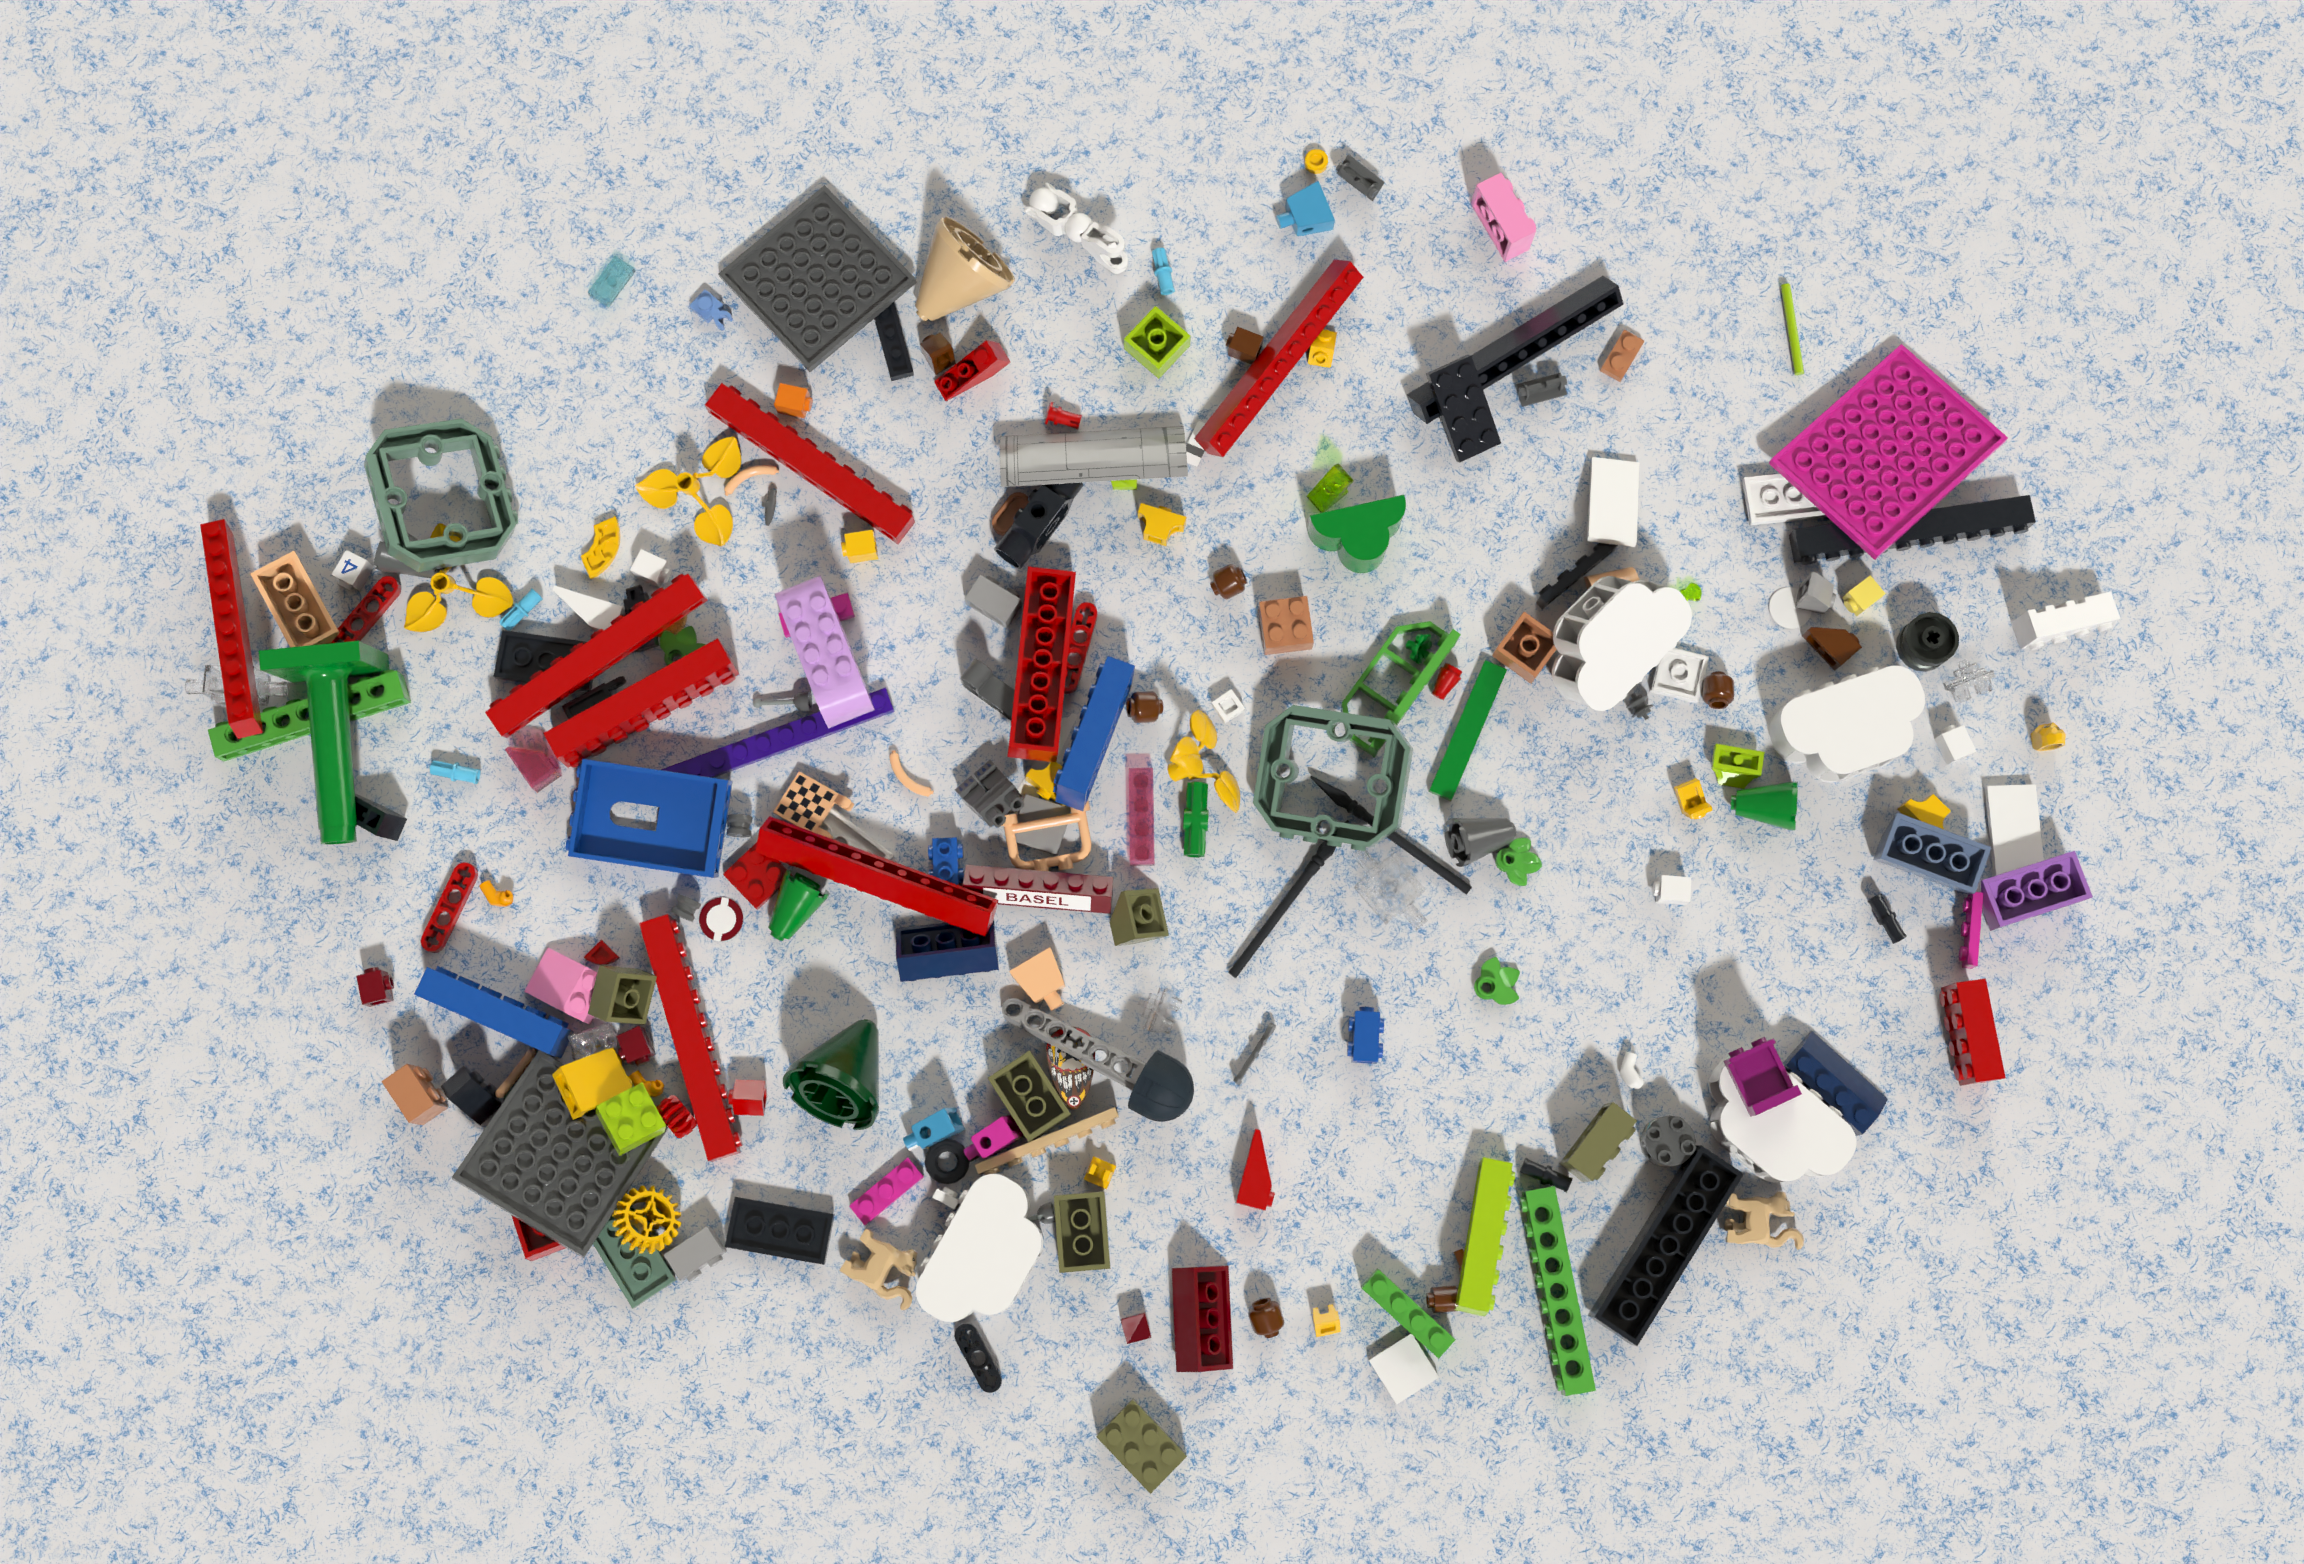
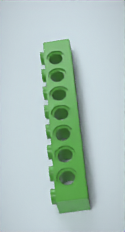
M385 670L380 673V676L374 678L363 677L358 679L357 683L348 685L350 722L411 703L405 678L397 670ZM384 687L383 694L376 697L377 689ZM357 694H360L361 698L359 702L353 704V697ZM308 698L304 700L293 699L286 702L284 706L278 708L272 706L263 709L260 715L262 724H266L265 731L261 734L241 738L238 741H235L236 735L228 721L217 723L214 728L208 729L214 756L224 762L310 735L309 718H305L308 711ZM289 716V723L282 726L283 719Z
M1552 1186L1522 1192L1523 1197H1519V1203L1522 1213L1526 1212L1527 1222L1524 1223L1527 1238L1531 1237L1532 1248H1529L1531 1262L1536 1263L1538 1273H1534V1279L1537 1289L1541 1288L1543 1298L1539 1299L1542 1314H1546L1548 1324H1544L1547 1340L1551 1339L1553 1349L1549 1350L1552 1365H1556L1558 1375L1554 1376L1557 1391H1561L1564 1396L1596 1391L1556 1188ZM1539 1207L1545 1209L1547 1217L1543 1222L1538 1221L1535 1217V1211ZM1545 1232L1552 1238V1242L1548 1247H1544L1540 1243V1236ZM1548 1258H1553L1557 1263L1556 1270L1551 1273L1545 1268V1262ZM1554 1283L1559 1284L1562 1288V1293L1558 1298H1554L1550 1293V1288ZM1559 1309H1564L1567 1313V1319L1560 1324L1555 1319V1313ZM1566 1334L1572 1339V1344L1568 1349L1562 1348L1560 1344L1561 1337ZM1570 1360H1574L1577 1364V1370L1572 1375H1569L1565 1369L1566 1363Z

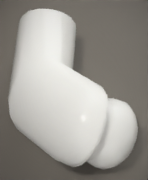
M1625 1052L1620 1068V1076L1628 1087L1639 1089L1642 1087L1644 1080L1634 1068L1638 1055Z

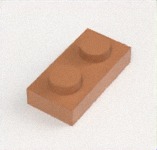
M1623 330L1600 371L1621 382L1642 347L1644 340Z

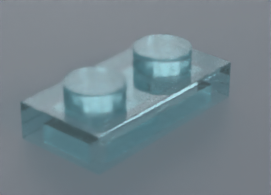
M614 256L588 291L589 296L609 308L636 270L628 263Z

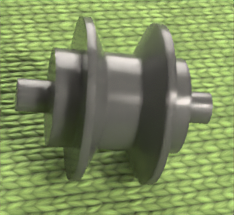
M1635 693L1631 694L1632 699L1626 708H1633L1634 714L1632 718L1637 716L1647 720L1649 718L1647 714L1651 712L1650 708L1654 706L1653 704L1647 705L1645 700L1648 695L1636 696Z

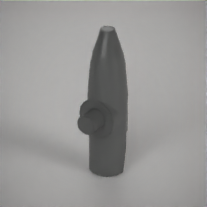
M774 489L769 490L767 501L762 502V507H765L766 526L770 525L775 512L777 490Z

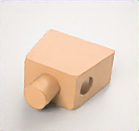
M1050 947L1009 971L1013 979L1035 1004L1045 1000L1051 1011L1064 1004L1058 991L1063 989L1065 984Z

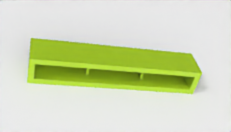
M1483 1157L1479 1162L1454 1309L1456 1311L1484 1317L1489 1313V1310L1493 1311L1495 1295H1492L1493 1285L1497 1286L1500 1273L1499 1270H1496L1497 1260L1501 1261L1504 1248L1503 1245H1500L1501 1235L1505 1236L1508 1223V1221L1504 1220L1505 1211L1510 1209L1512 1198L1508 1196L1509 1186L1513 1187L1515 1172L1512 1171L1513 1163Z

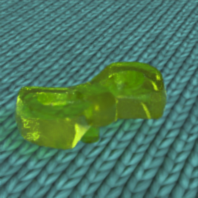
M1690 583L1685 589L1679 591L1687 601L1701 600V588L1695 583Z

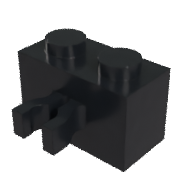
M463 1066L442 1084L441 1088L453 1104L477 1124L481 1125L500 1108L502 1103L495 1095L497 1089L491 1083L486 1085L484 1078L476 1070L471 1072Z

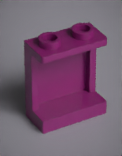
M1765 1037L1753 1041L1751 1042L1752 1048L1744 1051L1741 1047L1729 1052L1730 1058L1723 1061L1750 1117L1802 1095L1798 1085L1793 1086L1774 1047L1776 1043L1774 1038L1767 1041Z

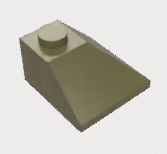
M1159 888L1127 890L1120 893L1110 919L1115 946L1132 945L1169 936Z

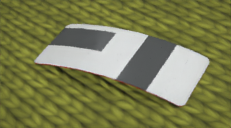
M1201 421L1197 422L1186 445L1187 463L1196 467L1199 465L1205 451L1194 439L1205 425Z

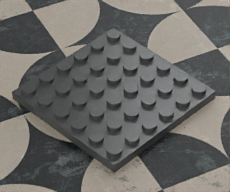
M825 185L718 273L724 283L809 372H812L917 283L916 278Z
M539 1050L452 1176V1180L584 1258L616 1210L617 1202L622 1201L623 1196L628 1192L667 1132L668 1127L666 1126L665 1132L619 1156L596 1114V1108L587 1111L582 1117L573 1120L552 1076L564 1064Z

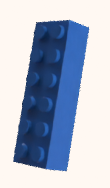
M1107 656L1105 664L1100 663L1096 673V682L1091 685L1088 693L1087 705L1083 706L1079 716L1078 727L1075 726L1072 733L1070 748L1067 747L1064 753L1062 769H1058L1054 780L1053 792L1056 793L1055 802L1084 811L1132 687L1135 665Z
M437 966L435 970L429 967L426 968L414 995L549 1055L562 1058L574 1033L573 1030L568 1029L569 1023L553 1016L545 1019L546 1013L528 1005L526 1009H523L524 1003L505 995L502 1000L500 999L501 993L485 986L478 989L479 983L459 976L457 980L458 974L440 966Z

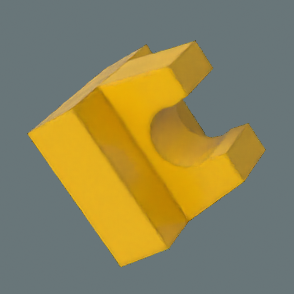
M1093 1156L1084 1180L1107 1190L1116 1166Z
M1333 1304L1328 1305V1313L1324 1314L1319 1313L1318 1307L1313 1308V1324L1316 1337L1341 1332L1338 1311L1335 1310Z

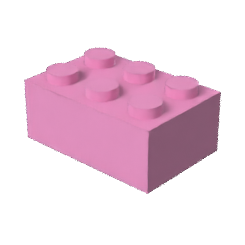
M1501 172L1477 184L1471 206L1504 262L1528 251L1536 233V225L1533 219L1528 218L1521 199L1516 198L1513 193V186L1508 178L1505 179Z

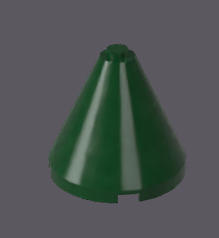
M868 1019L858 1020L791 1064L783 1076L784 1089L787 1090L790 1087L794 1092L791 1099L804 1111L830 1125L842 1128L844 1123L855 1124L854 1130H864L871 1127L879 1113V1031L875 1023Z

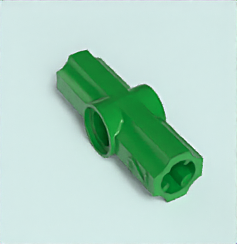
M1187 782L1186 808H1184L1183 830H1185L1184 856L1191 858L1205 856L1206 831H1208L1209 810H1207V783Z

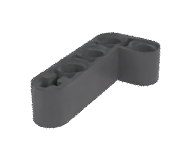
M974 659L960 678L962 685L1011 720L1014 689L994 676L992 670L984 663Z

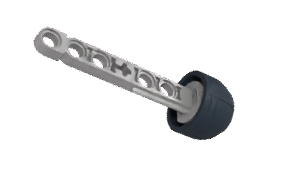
M1009 998L1003 1003L1002 1014L1007 1022L1019 1028L1022 1025L1026 1032L1081 1060V1063L1131 1089L1132 1093L1129 1098L1128 1108L1150 1120L1164 1122L1181 1116L1190 1106L1194 1095L1193 1078L1187 1067L1177 1059L1157 1050L1148 1062L1144 1063L1097 1037L1094 1039L1039 1009L1031 1008L1029 1004L1020 999ZM1011 1005H1016L1020 1008V1012L1015 1016H1011L1006 1012L1007 1008ZM1033 1016H1037L1042 1020L1041 1024L1037 1027H1031L1027 1023ZM1053 1028H1060L1063 1031V1035L1060 1038H1052L1049 1032ZM1079 1040H1081L1083 1047L1078 1046L1075 1049L1073 1047V1042L1077 1043ZM1101 1050L1107 1056L1103 1061H1095L1092 1057L1093 1053ZM1118 1062H1125L1128 1065V1069L1123 1073L1115 1071L1114 1065Z

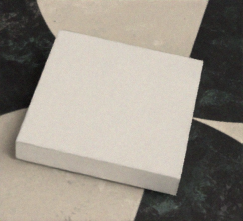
M1678 648L1668 651L1655 667L1650 692L1697 704L1700 699L1709 656Z
M1411 1333L1369 1359L1370 1364L1396 1405L1439 1378Z

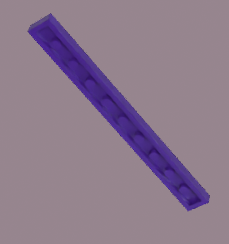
M885 687L869 693L875 710L831 728L827 727L821 712H817L661 770L714 778L895 711Z

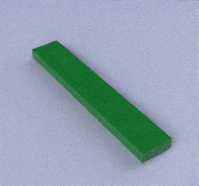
M1484 661L1429 789L1430 793L1452 801L1507 669L1489 661Z

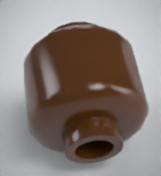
M1229 564L1213 572V582L1210 585L1216 596L1220 594L1222 598L1230 599L1244 592L1245 584L1248 582L1240 566L1236 567L1233 564Z
M1721 671L1713 672L1707 676L1702 683L1703 701L1713 709L1726 708L1734 701V680L1732 677Z
M1153 691L1134 692L1126 702L1127 716L1131 717L1135 723L1155 722L1159 714L1163 713V701Z
M1262 1298L1253 1302L1252 1308L1248 1312L1252 1329L1257 1335L1272 1338L1277 1336L1279 1330L1284 1326L1285 1321L1280 1305L1276 1301H1271L1270 1298Z

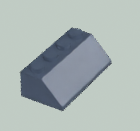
M1896 812L1880 839L1873 860L1959 892L1975 894L1992 847Z

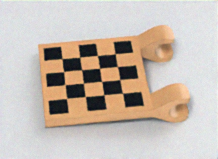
M799 771L773 813L795 826L833 839L829 832L820 828L821 824L834 804H837L846 811H851L854 803L849 798Z

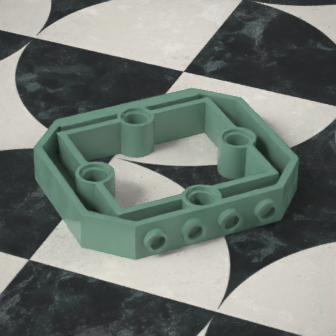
M462 418L385 429L365 456L364 468L387 553L417 572L497 558L512 536L516 524H518V515L516 510H512L510 504L512 502L511 490L505 486L506 472L503 466L500 467L498 461L500 459L499 447L494 445L492 436ZM425 448H433L436 452L429 453ZM470 449L479 480L477 494L485 501L492 528L468 532L462 524L452 523L445 527L442 537L409 542L402 516L407 504V494L402 488L394 486L388 461L418 457L422 464L434 466L440 462L443 453ZM492 484L496 489L490 490L485 485ZM395 499L399 501L400 504L393 505L390 504L388 500ZM449 536H457L461 541L454 542Z
M1292 705L1265 725L1253 804L1272 831L1280 832L1279 837L1293 839L1294 835L1303 836V841L1317 843L1318 839L1327 840V845L1341 847L1342 843L1351 844V849L1365 851L1366 847H1374L1401 827L1413 748L1392 720ZM1343 723L1346 727V732L1343 736L1338 737L1335 733V727L1337 724ZM1294 725L1326 730L1328 737L1337 742H1347L1353 737V734L1386 739L1381 774L1372 775L1367 782L1369 794L1377 798L1372 827L1339 822L1330 815H1318L1314 818L1281 812L1285 783L1293 782L1299 774L1298 765L1289 759ZM1283 764H1287L1290 768V773L1285 778L1280 775L1279 771ZM1380 779H1383L1387 786L1386 790L1382 793H1378L1375 789V784ZM1323 820H1327L1330 824V830L1326 834H1323L1319 829V825Z

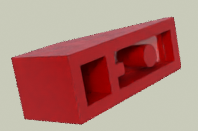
M1255 1129L1236 1203L1266 1211L1267 1206L1272 1207L1275 1192H1271L1272 1184L1261 1131Z

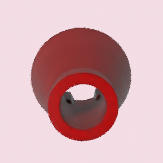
M1445 663L1439 669L1431 694L1444 701L1448 693L1462 679L1460 677L1462 671Z

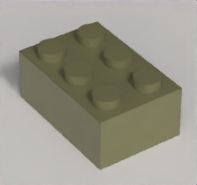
M1030 1050L988 1077V1080L1028 1142L1037 1139L1072 1116Z
M1614 1102L1604 1104L1559 1164L1582 1182L1598 1180L1606 1170L1603 1167L1604 1164L1609 1160H1613L1620 1152L1619 1144L1625 1139L1628 1140L1635 1132L1636 1128L1634 1125L1637 1120Z
M1105 1192L1055 1195L1054 1207L1059 1273L1111 1269Z
M1134 1398L1096 1436L1150 1494L1187 1457V1454Z

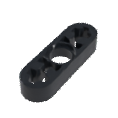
M965 1323L960 1325L954 1334L955 1341L979 1386L988 1393L997 1391L1002 1385V1376L981 1336L972 1324ZM963 1328L967 1331L972 1330L973 1335L970 1336L973 1344L977 1340L980 1346L970 1349L968 1353L965 1350V1347H969L967 1340L961 1341L959 1337L962 1335L961 1330ZM976 1350L984 1352L986 1356L984 1364L980 1366L973 1364L971 1361V1355ZM989 1363L992 1369L987 1371L991 1377L996 1375L998 1379L995 1381L994 1388L990 1385L985 1386L984 1381L987 1378L984 1372L981 1375L977 1373V1370L985 1368Z

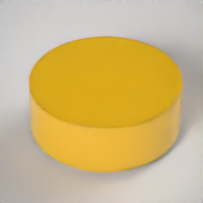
M1320 149L1310 150L1305 156V168L1312 174L1324 172L1328 165L1327 154Z

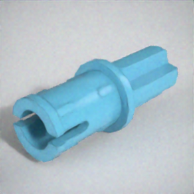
M1156 248L1152 251L1156 269L1154 275L1158 278L1160 294L1170 295L1175 292L1171 277L1172 268L1169 267L1166 250L1164 248Z
M531 589L517 604L514 603L515 606L499 621L500 625L507 631H510L525 616L528 617V613L543 598Z
M434 760L430 765V773L432 775L451 778L453 782L460 780L478 784L481 775L480 769L460 766V763L457 762L450 764Z

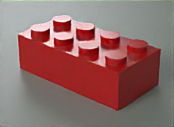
M1986 978L1956 982L1941 987L1939 999L1941 1005L1945 1008L1946 1017H1944V1025L1950 1033L1949 1050L1955 1059L1954 1076L1959 1081V1085L1963 1086L2005 1079Z

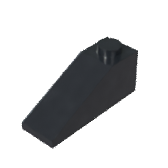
M355 794L357 825L375 836L398 841L407 818Z

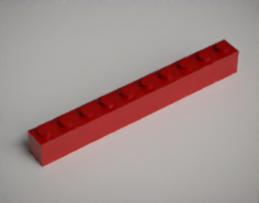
M1336 259L1332 261L1195 436L1196 442L1208 454L1219 457L1226 455L1364 278L1351 261Z
M721 383L705 403L709 414L896 544L901 542L914 525L915 520L911 509L904 504L899 506L894 503V498L887 492H878L874 489L875 485L864 477L861 480L855 476L856 472L846 464L841 466L835 462L837 459L829 452L825 451L822 453L817 449L818 446L809 438L804 440L799 437L798 432L787 424L785 427L780 424L777 416L769 411L765 413L760 410V405L751 398L748 400L744 399L741 396L742 393L734 386L730 385L727 387Z
M221 519L200 524L228 724L236 737L240 739L261 734L263 729L234 535L226 520Z
M688 573L676 576L671 580L672 584L670 586L654 591L651 594V599L645 603L641 601L631 608L632 612L626 616L620 615L613 619L610 627L594 632L590 636L591 640L585 644L579 643L571 648V653L565 658L562 656L558 657L550 663L551 667L546 671L540 670L534 673L529 678L531 681L524 686L520 684L511 689L508 697L503 700L499 698L489 705L490 709L485 713L502 737L508 738L707 602L708 599L693 577Z
M771 816L767 818L759 829L755 852L768 858L798 867L814 875L825 877L836 883L855 888L858 891L923 913L928 917L942 920L975 934L985 936L993 923L999 901L997 899Z
M665 914L640 922V929L653 974L657 976L656 984L707 1160L714 1162L741 1153L739 1147L743 1146L740 1133L735 1132L732 1124L736 1122L733 1109L728 1108L725 1100L729 1096L725 1084L720 1083L718 1075L722 1074L718 1060L714 1061L711 1051L715 1050L711 1036L707 1037L705 1027H708L704 1012L700 1013L698 1004L701 1003L698 990H693L691 980H694V975L690 965L686 966L684 957L687 956V951L684 943H680L677 933H680L678 921Z

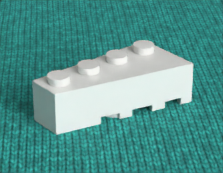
M2111 592L2082 598L2078 601V604L2071 600L2055 608L2054 605H2049L2038 611L2035 609L2027 610L2011 622L2020 650L2029 647L2030 651L2044 647L2046 642L2052 641L2053 644H2058L2068 640V636L2075 635L2076 638L2089 635L2090 630L2098 628V631L2102 632L2113 628V623L2118 621L2120 616Z

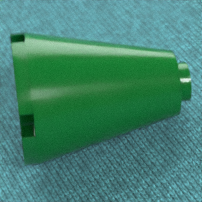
M1792 781L1737 790L1736 795H1731V810H1736L1735 815L1787 830H1795L1798 782Z
M786 870L768 926L771 930L770 935L780 941H783L784 938L790 939L830 895L827 890L822 893L819 890L821 885L797 872L794 876L790 875L791 870Z

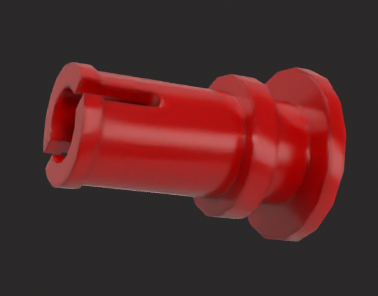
M1051 401L1046 410L1045 424L1047 425L1049 420L1054 422V425L1059 423L1078 430L1082 415L1062 410L1060 406L1058 408L1052 407L1054 402Z

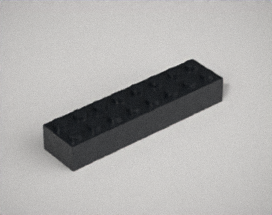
M1696 1145L1695 1152L1680 1166L1587 1316L1627 1343L1638 1346L1744 1173L1702 1145Z

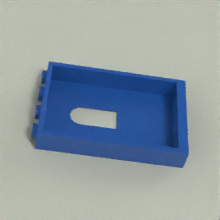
M582 759V763H579L577 768L579 785L578 788H575L573 794V801L576 802L575 811L571 813L569 821L572 831L571 836H568L566 841V850L569 857L718 878L733 781ZM618 802H629L659 807L656 831L616 825L610 817L612 806Z

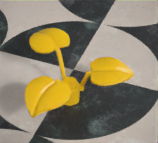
M734 436L726 437L715 442L705 451L702 464L706 469L711 470L710 472L699 474L695 472L693 475L683 472L676 476L671 470L659 469L636 484L635 487L646 502L660 509L674 506L678 500L677 492L682 491L686 495H692L706 511L700 513L695 519L694 530L696 535L706 543L723 546L727 543L733 531L732 515L726 507L720 504L709 509L697 494L700 489L698 478L710 477L715 473L720 478H729L735 475L740 469L742 461L738 441Z
M438 523L430 538L442 537L447 526ZM449 536L454 542L461 541L457 536ZM446 567L433 575L430 581L432 589L435 590L436 598L429 592H418L411 597L406 608L404 628L414 632H427L440 627L447 616L446 608L439 603L441 601V593L450 594L454 589L474 594L475 596L472 599L473 609L480 616L487 618L499 616L511 608L513 596L503 582L492 577L478 580L476 590L456 585L455 579L446 574L452 567Z
M1198 709L1191 714L1189 724L1193 736L1200 743L1197 746L1196 742L1187 736L1180 739L1170 757L1172 763L1168 764V774L1175 782L1187 777L1190 780L1195 778L1216 779L1214 787L1218 796L1233 812L1237 813L1240 807V789L1236 779L1227 771H1222L1220 775L1218 773H1202L1203 762L1199 751L1204 745L1208 749H1213L1216 746L1217 732L1211 719Z

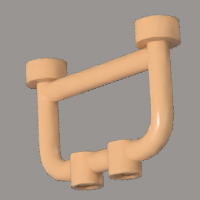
M1087 801L1084 811L1070 807L1071 814L1018 823L1017 814L1005 815L1006 821L1001 826H1004L1011 863L1017 869L1049 871V867L1058 866L1060 871L1073 868V863L1084 860L1091 851V838L1086 811L1090 810L1089 801ZM1078 822L1082 843L1080 851L1032 861L1020 859L1016 833Z

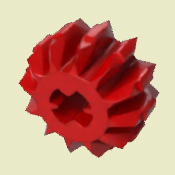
M675 1095L665 1098L656 1107L664 1123L677 1138L688 1135L697 1126L695 1118Z

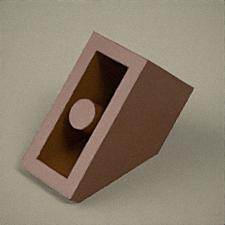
M941 333L931 334L920 343L921 352L935 375L956 364L953 348Z
M1811 627L1802 635L1834 671L1862 648L1859 644V639L1846 629Z

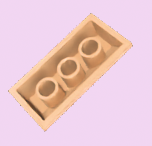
M295 551L250 573L290 647L330 644L340 633Z

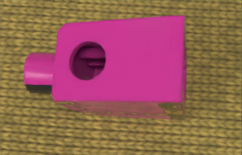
M1011 1115L1002 1116L971 1137L973 1144L965 1148L964 1153L970 1162H973L980 1156L983 1159H987L1024 1137V1134ZM988 1138L991 1140V1146L988 1145Z

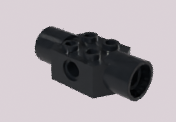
M1083 483L1045 484L1038 490L1034 489L1028 497L1029 503L1024 509L1020 508L1013 518L1015 520L1013 525L995 546V552L1010 565L1021 569L1031 555L1041 551L1068 515L1073 499L1084 486Z

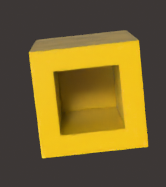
M873 530L844 534L845 542H841L843 557H848L850 564L879 559L876 537Z

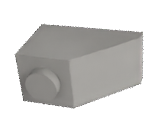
M1811 572L1799 585L1795 608L1824 614L1834 605L1836 594L1833 593L1834 585L1818 573Z

